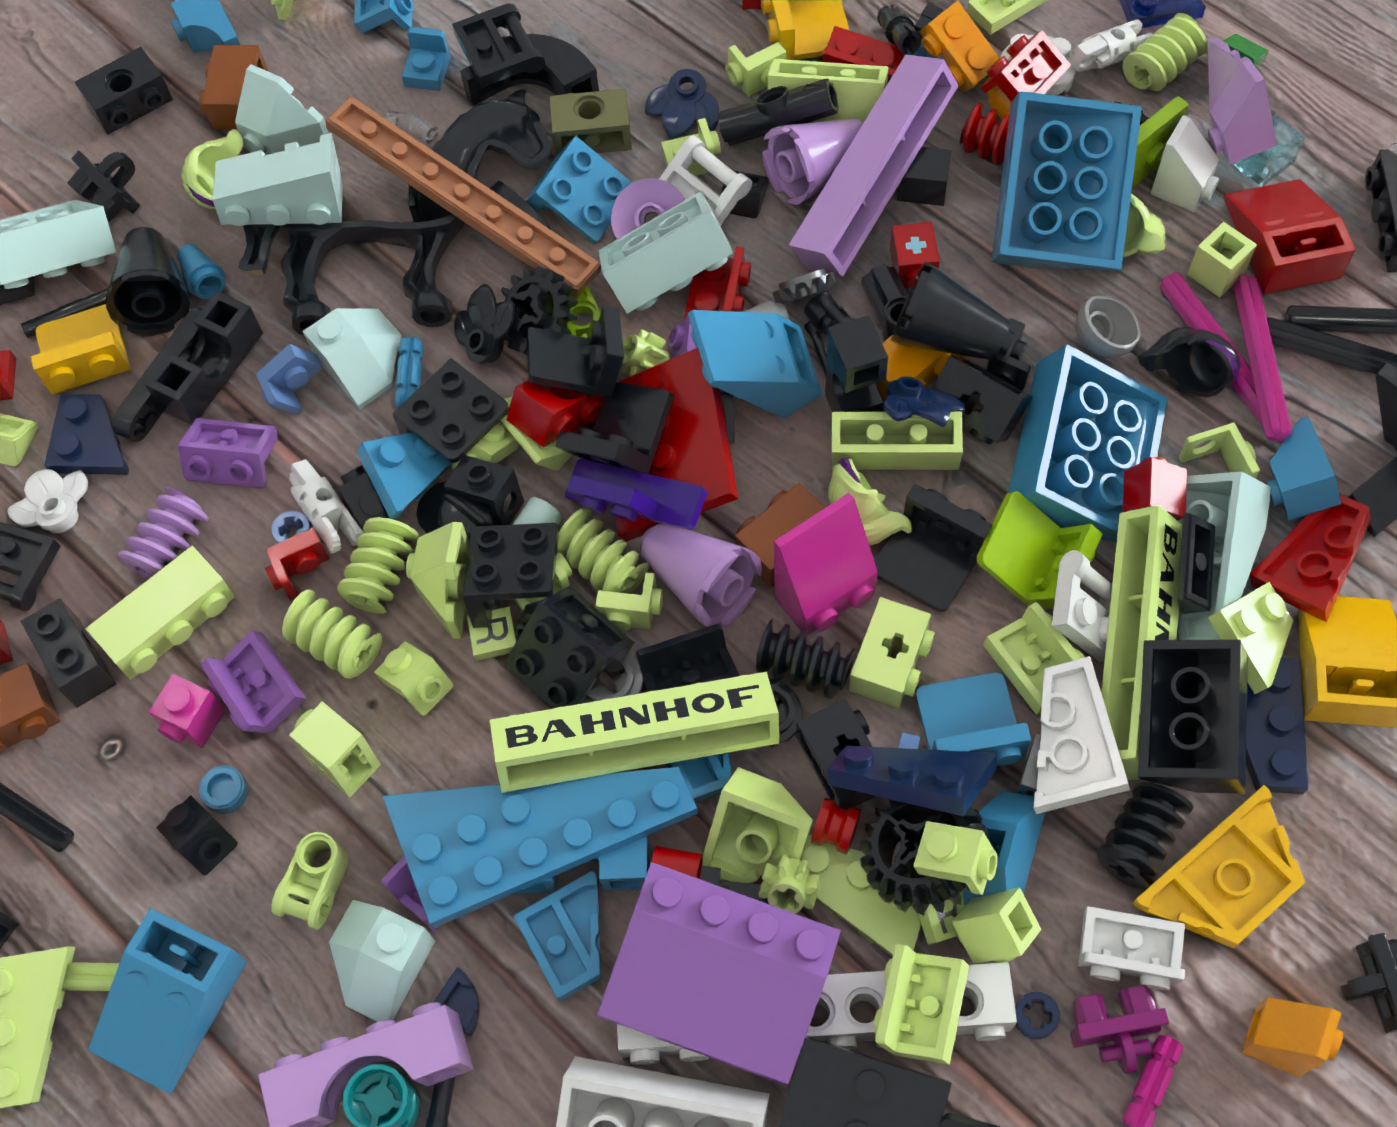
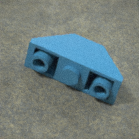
M1001 791L979 811L983 818L982 825H985L990 835L989 842L997 853V868L993 879L987 880L983 895L974 894L965 888L963 889L965 905L972 898L1019 887L1024 894L1045 812L1035 813L1033 795Z

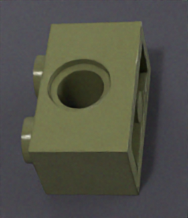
M608 89L596 92L567 93L550 96L552 135L556 155L575 136L596 153L632 150L626 89Z

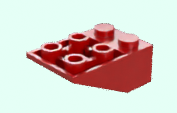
M1301 179L1224 194L1223 199L1236 230L1257 244L1250 264L1263 294L1337 280L1343 277L1356 251L1341 216Z

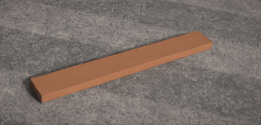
M350 96L325 120L326 129L534 270L540 266L563 275V282L573 286L574 289L570 294L577 298L601 272L600 262L354 97Z

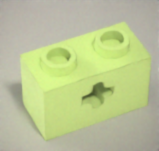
M880 597L850 674L849 692L900 709L905 695L913 697L921 675V671L914 669L919 655L928 657L935 636V632L928 630L931 614ZM893 650L899 652L896 659L888 657Z
M323 701L314 710L310 709L302 714L297 720L294 730L289 734L309 763L349 798L381 765L363 735Z

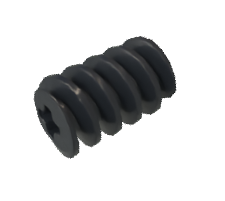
M771 619L764 630L758 646L756 670L757 673L768 672L773 666V677L779 681L790 671V684L796 687L807 677V691L815 693L824 683V697L832 699L839 690H843L851 672L857 649L852 648L846 657L843 658L841 657L839 642H835L828 652L824 651V637L819 635L811 646L807 645L806 630L802 629L795 639H791L790 625L785 623L778 633H774L773 619Z
M1153 782L1137 783L1132 791L1133 798L1127 799L1123 806L1124 813L1119 814L1114 822L1115 828L1109 830L1105 837L1107 844L1101 845L1096 855L1101 865L1120 882L1134 888L1148 889L1149 884L1140 876V873L1149 876L1156 875L1158 868L1149 860V857L1156 860L1165 859L1167 853L1158 842L1172 845L1176 840L1175 835L1166 827L1182 829L1185 822L1176 812L1190 814L1194 807L1188 799L1175 790Z

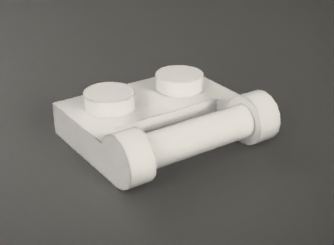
M694 135L690 136L683 143L659 178L677 188L685 200L702 191L720 226L738 200L745 197L752 187L751 179L743 173H735L705 149V143ZM696 161L727 186L721 195L688 170L692 162Z
M1072 550L1062 557L1059 564L1051 626L1096 660L1104 662L1112 583L1090 566V561L1086 556L1077 550ZM1080 582L1100 597L1099 603L1080 588Z

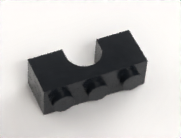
M216 291L193 321L198 329V342L191 356L187 360H183L168 353L145 383L160 410L190 425L193 424L196 418L202 416L263 334L249 305L219 291Z
M870 315L858 319H845L835 326L828 328L825 397L832 412H883V400L876 383L886 381L888 355Z

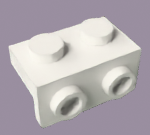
M1087 906L1084 909L1078 967L1089 968L1090 977L1120 981V974L1140 978L1139 985H1146L1147 988L1170 990V983L1177 984L1185 978V969H1181L1185 924Z

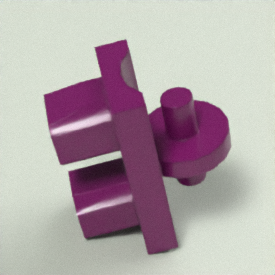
M1146 985L1129 987L1119 991L1118 998L1124 1016L1114 1018L1107 1017L1101 994L1076 998L1073 1002L1076 1027L1070 1033L1073 1048L1114 1041V1045L1099 1048L1100 1059L1102 1063L1118 1060L1125 1074L1137 1071L1136 1056L1152 1053L1151 1044L1148 1039L1132 1041L1131 1037L1160 1032L1162 1025L1169 1024L1166 1009H1156L1154 1000Z

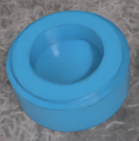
M226 765L217 766L203 776L199 785V795L203 803L210 810L220 814L231 813L240 808L248 796V783L244 776L234 767Z

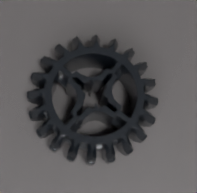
M889 799L891 807L886 811L875 808L878 822L864 823L865 832L869 838L859 841L860 849L865 854L860 861L861 867L867 873L868 883L874 890L879 891L878 895L882 900L889 904L894 902L898 910L905 913L912 906L917 914L923 916L929 904H932L934 909L941 913L944 911V901L950 898L955 904L961 905L962 898L959 892L964 888L970 891L967 884L918 874L913 866L919 847L916 848L914 844L920 845L926 821L982 830L988 840H990L989 832L985 825H982L983 818L978 810L970 806L964 816H959ZM901 840V848L898 851V853L894 856L897 861L892 865L894 850L898 842Z

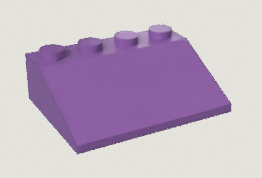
M651 862L597 1017L787 1086L823 990L841 930Z

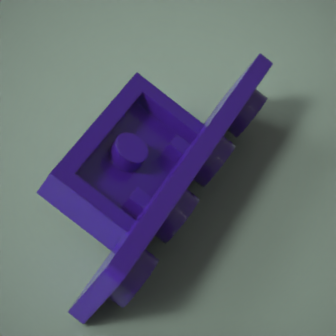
M579 459L576 462L564 496L571 501L580 503L581 507L599 514H604L606 510H610L611 514L630 522H636L638 517L686 530H693L707 496V489L699 485Z

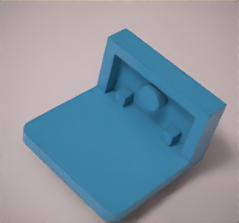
M996 672L923 685L917 689L916 701L928 750L997 753L998 766L1012 764L1025 758L1031 742L1027 722L1020 724L1016 722L1006 681L1002 674Z

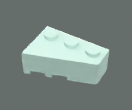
M332 133L320 135V142L301 147L297 141L285 144L284 151L265 155L262 150L216 161L213 203L221 225L244 226L254 224L285 225L307 223L322 225L326 223H342L343 182Z

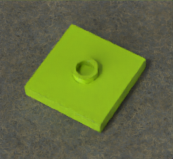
M1180 96L1175 97L1139 126L1132 188L1159 167L1166 143L1182 116L1186 115L1189 103Z

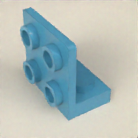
M575 136L559 151L525 201L536 212L541 208H544L546 211L551 209L594 244L599 241L611 223V212L616 198L632 182Z

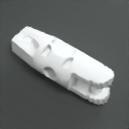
M1139 19L1082 40V43L1076 46L1074 55L1070 58L1069 63L1077 72L1107 67L1123 61L1127 55L1132 53L1153 34L1147 33L1146 35L1136 37L1143 26Z
M306 459L292 463L290 468L292 471L289 477L293 485L291 493L329 552L332 554L341 549L340 538L337 534L338 529H341L351 545L356 546L358 537L364 532L347 507L344 506L329 481L325 477L321 478Z

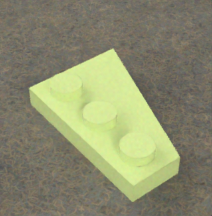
M809 834L801 861L808 860L807 866L810 869L811 875L820 876L818 890L815 892L817 894L815 902L831 914L834 913L855 928L859 935L871 944L875 943L892 957L896 944L907 945L914 950L921 922L913 907L911 906L905 913L898 910L894 902L889 904L882 900L878 895L879 891L874 890L868 883L867 873L861 867L860 859L865 856L863 852L850 848L846 855L838 852L832 844L824 843L817 845L811 843L812 835Z
M73 946L0 958V1108L35 1103L40 1100L53 1045L50 1037L56 1011L62 1007L65 994L62 986L67 965L72 964L75 951Z

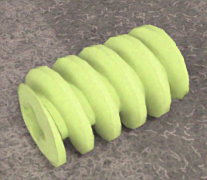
M1177 13L1174 18L1159 28L1123 60V72L1128 83L1140 90L1161 91L1167 83L1177 77V74H1181L1197 57H1201L1207 51L1206 37L1191 16L1185 13Z
M585 508L579 509L571 515L560 529L557 553L560 552L571 567L578 569L579 574L583 578L590 580L591 585L595 589L631 594L643 581L648 571L649 563H642L635 567L639 559V553L633 550L623 556L627 543L624 540H618L612 544L615 532L612 529L601 532L603 521L599 518L589 521L591 511Z
M376 517L365 521L364 533L357 540L358 548L352 551L350 557L352 563L347 565L344 570L346 579L339 582L337 591L346 602L355 608L375 614H384L387 611L378 601H392L394 594L384 586H398L400 583V578L392 573L391 570L404 571L406 568V563L397 555L408 556L412 553L413 549L404 540L417 541L419 534L415 529L402 522Z
M307 589L301 592L294 599L284 617L282 633L286 641L297 644L300 650L310 653L314 659L324 661L327 667L338 670L344 678L352 679L366 671L379 653L382 645L381 634L377 633L369 638L371 632L369 625L361 624L356 627L357 620L353 615H347L343 618V610L340 607L334 606L329 609V601L325 598L316 600L314 591Z

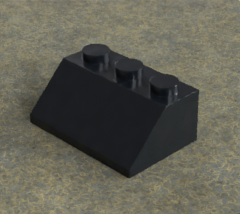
M1241 639L1144 640L1139 779L1196 793L1245 794L1248 657Z

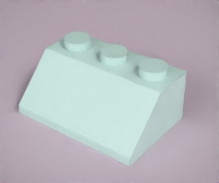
M702 191L598 250L602 274L627 314L635 309L643 311L651 307L658 300L657 297L670 289L678 291L686 287L693 280L692 276L705 269L713 271L727 262V256L733 254L729 241Z
M72 200L0 219V285H4L5 289L27 285L29 277L43 274L45 278L63 275L68 272L66 267L81 263L82 267L98 265L105 262L104 256L117 253L104 207L101 205Z

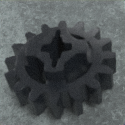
M540 266L537 267L536 271L524 268L523 278L515 275L511 277L513 285L511 289L502 287L501 292L506 297L504 302L515 303V316L512 328L503 337L504 340L509 341L508 348L527 355L526 335L529 327L572 334L567 328L568 322L577 321V316L570 313V308L576 306L578 300L568 296L574 288L572 285L563 282V275Z

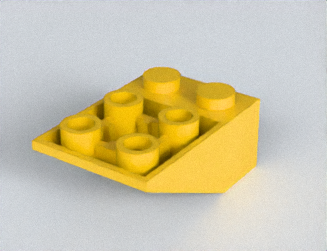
M1338 596L1327 622L1298 609L1304 721L1397 728V620L1391 601Z

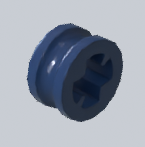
M1042 992L1028 993L1018 1001L1015 1007L1016 1027L1024 1036L1030 1039L1041 1040L1048 1037L1057 1028L1060 1020V1011L1056 1002L1049 995ZM1032 1003L1041 1004L1042 1013L1050 1016L1049 1024L1047 1025L1045 1022H1042L1040 1025L1041 1029L1030 1027L1031 1019L1023 1016L1024 1007L1031 1010L1033 1007Z

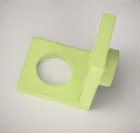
M1235 422L1187 437L1178 457L1180 462L1183 463L1220 451L1230 472L1242 471L1255 479L1260 472L1256 463L1255 451L1248 441H1244ZM1208 440H1212L1205 446L1194 449L1199 444Z

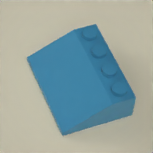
M1019 91L1010 107L991 258L992 263L1034 268L1114 271L1122 269L1142 106Z
M1066 344L1036 364L1030 395L1033 397L1026 409L1008 493L1020 492L1060 528L1092 524L1103 534L1101 539L1117 542L1119 515L1123 512L1124 471L1141 463L1146 458L1157 457L1168 398Z

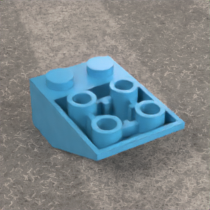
M692 310L688 313L693 329L691 337L699 349L704 365L702 366V373L712 387L719 388L740 400H745L783 419L823 395L799 325L777 313Z
M150 908L122 955L88 1051L171 1094L248 961L232 948Z

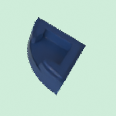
M457 967L433 1003H441V1006L446 1005L459 1013L463 1032L471 1037L479 1020V997L471 980Z

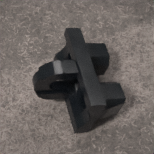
M79 150L71 158L79 169L67 182L68 185L87 200L100 188L101 191L90 203L103 206L109 222L123 207L134 214L141 206L123 188L135 172L133 161L125 153L113 152L106 156L100 164H93ZM118 167H120V168L118 169V171L116 172V174H115L114 176H112L111 173H112L115 169H117Z
M1385 933L1370 935L1367 942L1356 946L1366 976L1347 981L1348 984L1342 985L1340 988L1346 1001L1373 997L1385 1033L1396 1032L1397 939L1387 940Z

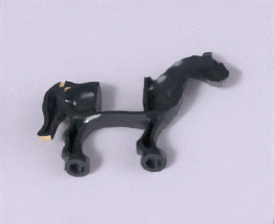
M520 89L510 94L503 101L491 99L487 103L479 104L466 113L459 115L431 150L476 179L487 150L505 154L521 167L535 170L540 168L551 154V142L542 127L537 112L525 104L526 90ZM409 185V209L413 222L363 220L342 221V223H326L322 225L313 223L244 225L247 246L239 262V268L243 273L251 277L264 275L267 270L273 240L282 226L288 234L291 244L280 261L282 272L287 280L283 303L292 312V328L298 334L304 335L303 330L331 312L330 307L319 300L315 290L317 271L322 260L331 249L348 243L379 242L416 249L412 264L403 277L405 296L413 301L411 308L412 318L417 324L426 327H440L451 322L453 313L451 301L437 289L435 282L436 268L443 253L465 225V222Z

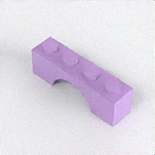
M438 1002L425 1004L412 1011L413 1017L395 1023V1020L380 1021L366 1028L367 1034L349 1040L348 1037H339L326 1041L320 1045L321 1051L303 1057L302 1054H294L278 1059L274 1062V1069L258 1074L269 1127H322L335 1122L338 1103L349 1079L359 1069L371 1064H399L414 1081L426 1087L474 1070L459 1013L446 1005L441 1006V1003Z

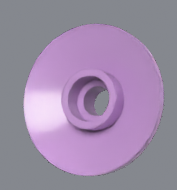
M646 178L629 184L616 198L611 212V225L616 239L645 224L646 217L649 214L656 213L659 216L683 202L685 198L677 188L660 179Z

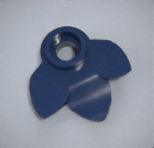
M683 69L671 77L669 84L657 87L650 93L645 105V114L662 116L663 128L672 140L680 138L693 126L694 122L697 123V120L702 118L706 119L709 131H714L719 122V105L716 98L706 91V83L703 76L695 70ZM684 83H692L694 85L687 91L680 88Z
M907 376L900 377L898 380H893L888 384L886 390L888 397L883 402L884 411L895 421H903L911 418L912 415H917L941 427L947 425L950 412H962L963 414L965 411L963 403L957 398L941 391L926 389L921 381Z

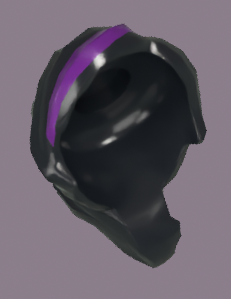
M1179 327L1169 331L1138 357L1140 365L1148 371L1153 372L1156 369H1166L1168 376L1179 385L1178 390L1181 393L1205 398L1218 395L1226 386L1237 380L1240 369L1238 352L1220 335L1211 333L1209 330H1195L1191 327Z

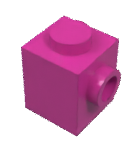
M172 674L148 713L159 723L160 726L157 731L163 736L179 744L186 740L203 748L226 709L211 691Z

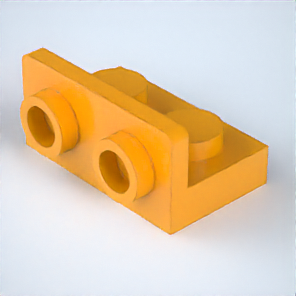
M958 0L918 31L923 37L922 44L925 50L932 57L944 59L959 85L957 89L960 88L963 93L972 89L987 76L986 71L1000 59Z

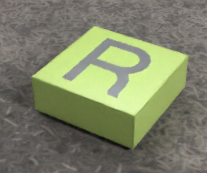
M510 606L492 610L491 627L473 628L470 617L467 615L473 656L476 661L510 654L517 642Z
M963 891L959 892L962 898L961 905L955 904L950 898L944 901L943 913L937 912L932 904H929L924 916L918 914L928 945L957 936L952 921L966 906L964 904Z

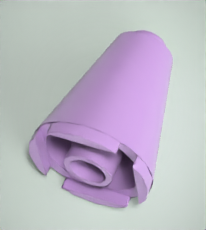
M845 119L783 125L771 129L764 137V140L769 139L768 149L762 151V159L767 177L777 193L784 191L790 198L785 201L794 205L808 201L823 190L863 125V122L859 119Z
M662 523L649 528L641 539L642 558L645 562L649 563L653 571L692 615L706 627L719 622L725 626L732 623L745 610L757 590L751 586L754 573L761 577V559L748 548Z

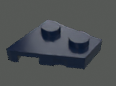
M60 395L44 464L47 469H51L57 472V474H71L81 470L84 474L128 475V464L123 458L118 435L113 431L107 403L101 395Z

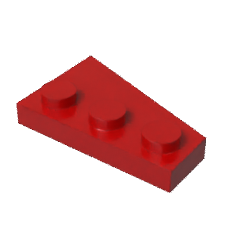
M1339 494L1340 505L1308 514L1249 574L1251 586L1259 588L1270 582L1275 592L1284 602L1327 622L1371 520L1369 506Z

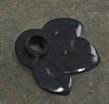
M487 284L481 285L471 294L467 310L459 311L454 322L455 336L460 344L466 346L467 355L471 361L485 364L492 363L500 357L504 347L503 337L510 332L514 322L515 303L504 302L498 305L493 290Z

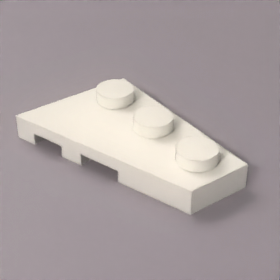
M1088 656L1045 668L1040 720L1042 724L1041 740L1037 758V790L1034 795L1035 813L1039 814L1129 791L1130 787L1091 657Z

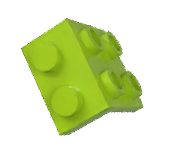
M1009 492L1006 494L992 523V528L977 554V562L980 567L1027 606L1037 602L1043 610L1054 609L1059 564L1062 557L1069 551L1077 550L1086 556L1091 563L1103 534L1092 524L1060 528L1020 492Z

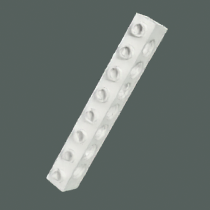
M1009 962L969 965L964 996L972 1001L974 1013L969 1016H959L956 1035L975 1034L976 1041L1004 1039L1005 1032L1012 1031L1017 1023ZM885 971L827 975L817 1005L826 1010L829 1018L821 1026H809L806 1036L848 1050L857 1049V1042L875 1041L874 1020L870 1023L856 1021L850 1013V1007L859 1001L872 1004L876 1012L882 1007L886 991ZM617 1024L618 1051L622 1058H630V1064H656L660 1062V1056L677 1054H679L680 1061L684 1062L709 1059L707 1056Z

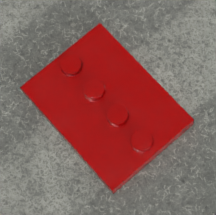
M696 348L618 382L667 390L674 394L649 474L699 485L707 489V496L700 512L703 513L737 500L738 493L720 389L712 387L704 378L702 373V366L704 365L699 349ZM615 516L618 537L626 542L643 536L649 528L659 524L658 522L638 517L636 522H630Z

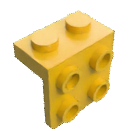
M761 0L763 15L768 14L769 20H767L770 43L779 42L786 50V60H801L823 56L834 26L849 30L842 0Z
M106 304L41 324L36 328L35 333L40 353L30 357L34 371L52 395L131 370L119 321L117 320L116 324L110 318Z

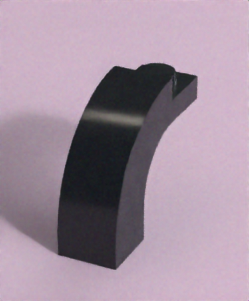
M527 34L533 47L540 50L545 59L544 67L537 73L522 72L482 88L471 65L460 70L466 97L473 106L509 87L520 84L539 85L547 88L554 95L599 91L596 68L579 49L561 39L540 34ZM511 36L502 37L511 56L520 53Z

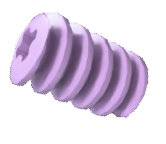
M165 487L168 495L160 494L155 499L156 506L159 509L150 508L146 512V519L149 523L140 522L137 525L136 532L140 537L131 536L126 541V545L131 552L120 551L116 556L124 566L147 580L165 567L163 565L165 561L171 562L178 557L173 551L175 547L184 550L191 547L182 536L184 533L193 536L199 535V530L192 523L194 519L205 523L209 520V517L194 500L171 487Z

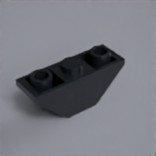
M1381 149L1373 165L1369 166L1366 170L1365 186L1372 193V220L1374 223H1378L1380 232L1378 241L1379 254L1385 257L1387 272H1397V155L1388 149Z

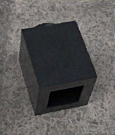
M921 147L899 183L897 201L944 206L952 150Z

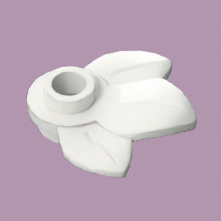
M51 469L36 471L26 481L24 487L26 497L8 508L7 511L10 519L23 528L39 525L42 529L49 530L52 533H62L69 530L78 520L77 502L87 491V477L81 470L75 471L63 479L57 472Z

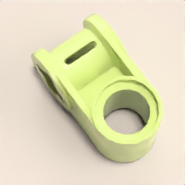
M314 832L301 839L288 870L275 891L271 905L273 915L283 917L285 914L307 921L309 928L319 930L324 925L349 863L347 853L331 836L322 832ZM324 849H331L329 861L322 867L315 868L313 862L317 853Z

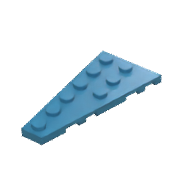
M679 767L610 773L501 793L500 784L382 796L432 928H436L698 814L697 806Z

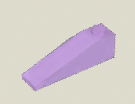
M1216 36L1208 38L1209 112L1213 126L1212 129L1208 130V137L1215 153L1222 151L1228 162L1233 164L1277 146L1266 83L1249 58H1241L1237 50L1230 51L1228 44Z

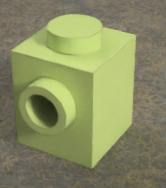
M1223 221L1198 245L1187 275L1220 298L1239 280L1240 275L1245 274L1257 244Z
M1020 887L972 898L952 921L957 936L964 945L973 964L989 961L1003 963L1009 962L1017 956H1022L1041 931Z

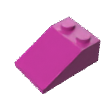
M847 493L774 541V598L800 631L802 629L807 631V636L815 630H818V632L827 630L839 619V614L851 606L854 608L863 606L874 596L878 571L855 499L850 493Z

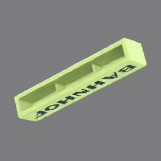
M1160 505L1122 512L1119 515L1101 694L1127 780L1139 779L1144 640H1177L1179 618L1178 587L1183 525Z
M767 672L740 675L727 679L490 719L494 757L501 793L779 744V712Z

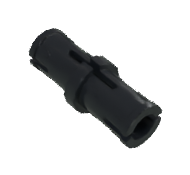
M890 4L889 9L887 5H884L877 14V21L885 30V37L890 43L897 45L901 53L908 55L909 50L911 54H914L918 51L922 42L921 36L913 28L914 23L909 16L901 13L897 6Z

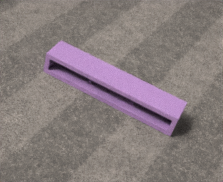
M906 54L788 245L806 269L814 271L825 269L826 274L834 272L835 276H844L959 86L944 59Z

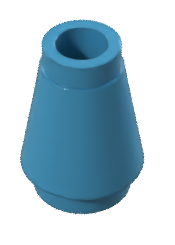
M193 244L180 248L177 253V259L190 293L202 299H211L216 291L222 292L225 287V273L223 269Z

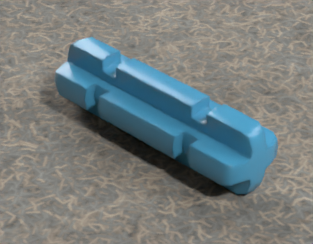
M404 337L400 341L399 353L401 356L398 358L396 381L398 389L395 392V405L397 409L420 388L422 371L420 360L423 358V345L421 344V339L417 337Z

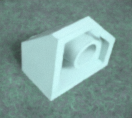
M252 64L246 69L235 124L243 139V146L249 152L262 150L265 155L284 151L285 144L297 141L301 147L320 142V135L329 133L328 129H326L324 117L313 106L306 110L301 102L291 95L294 88L282 77Z
M336 308L303 330L312 353L317 354L323 368L360 410L393 387L396 375L394 367L397 352H399L400 341L403 338L401 333L379 309Z
M352 900L329 941L345 1005L376 1022L393 1020L435 943L427 929L383 907Z

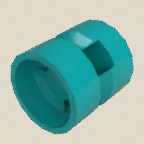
M371 1064L359 1069L349 1079L343 1092V1108L346 1117L355 1127H414L420 1115L421 1100L417 1089L396 1069L384 1064Z

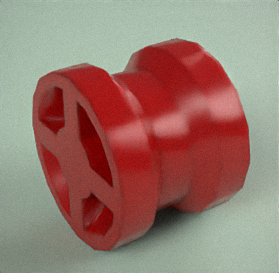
M825 798L817 816L811 843L817 845L829 843L834 845L838 852L847 855L858 827L862 809L856 807L844 809L838 807L834 800Z

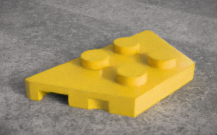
M1265 785L1257 790L1137 897L1132 903L1134 907L1162 920L1184 923L1185 929L1234 949L1305 883L1297 860L1290 854V842L1284 826L1278 825L1270 804L1272 799L1270 790Z

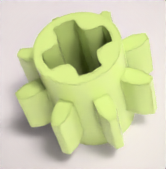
M643 329L640 330L638 336L635 334L628 335L623 340L624 359L622 363L625 366L621 372L630 377L668 361L669 353L662 349L666 340Z
M783 855L777 867L768 863L765 865L762 874L763 882L758 895L761 898H768L769 905L797 914L803 906L812 910L817 897L815 892L818 890L820 876L811 875L810 869L807 866L808 860L801 861Z

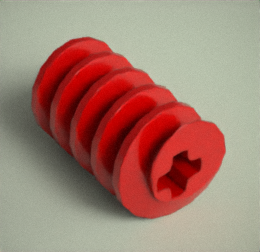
M978 102L966 119L959 144L964 143V150L967 153H973L978 148V156L981 159H987L992 154L993 163L1001 165L1004 162L1010 114H1006L1000 123L996 122L997 109L992 108L984 117L982 116L983 103Z

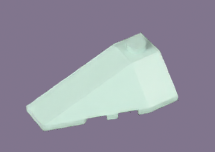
M1242 471L1187 476L1186 513H1191L1215 525L1216 528L1210 611L1188 614L1180 612L1179 608L1177 629L1179 640H1221L1208 617L1242 597L1266 530L1271 494L1270 486ZM1183 519L1179 520L1178 522L1183 525Z

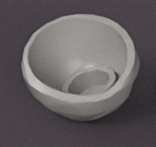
M1093 296L1085 300L1080 306L1076 319V332L1080 344L1087 351L1102 358H1117L1129 353L1138 344L1140 339L1138 319L1132 310L1122 302L1107 296Z

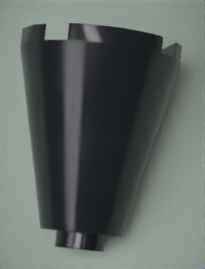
M138 227L126 234L106 293V308L110 318L116 324L118 320L126 325L127 331L134 334L157 335L167 333L175 329L174 324L180 319H184L190 309L189 292L165 239L160 232L149 227Z
M924 262L916 276V279H918L917 285L909 291L902 307L891 341L898 345L992 361L996 358L997 354L1005 356L1015 332L1009 330L1010 321L936 267Z

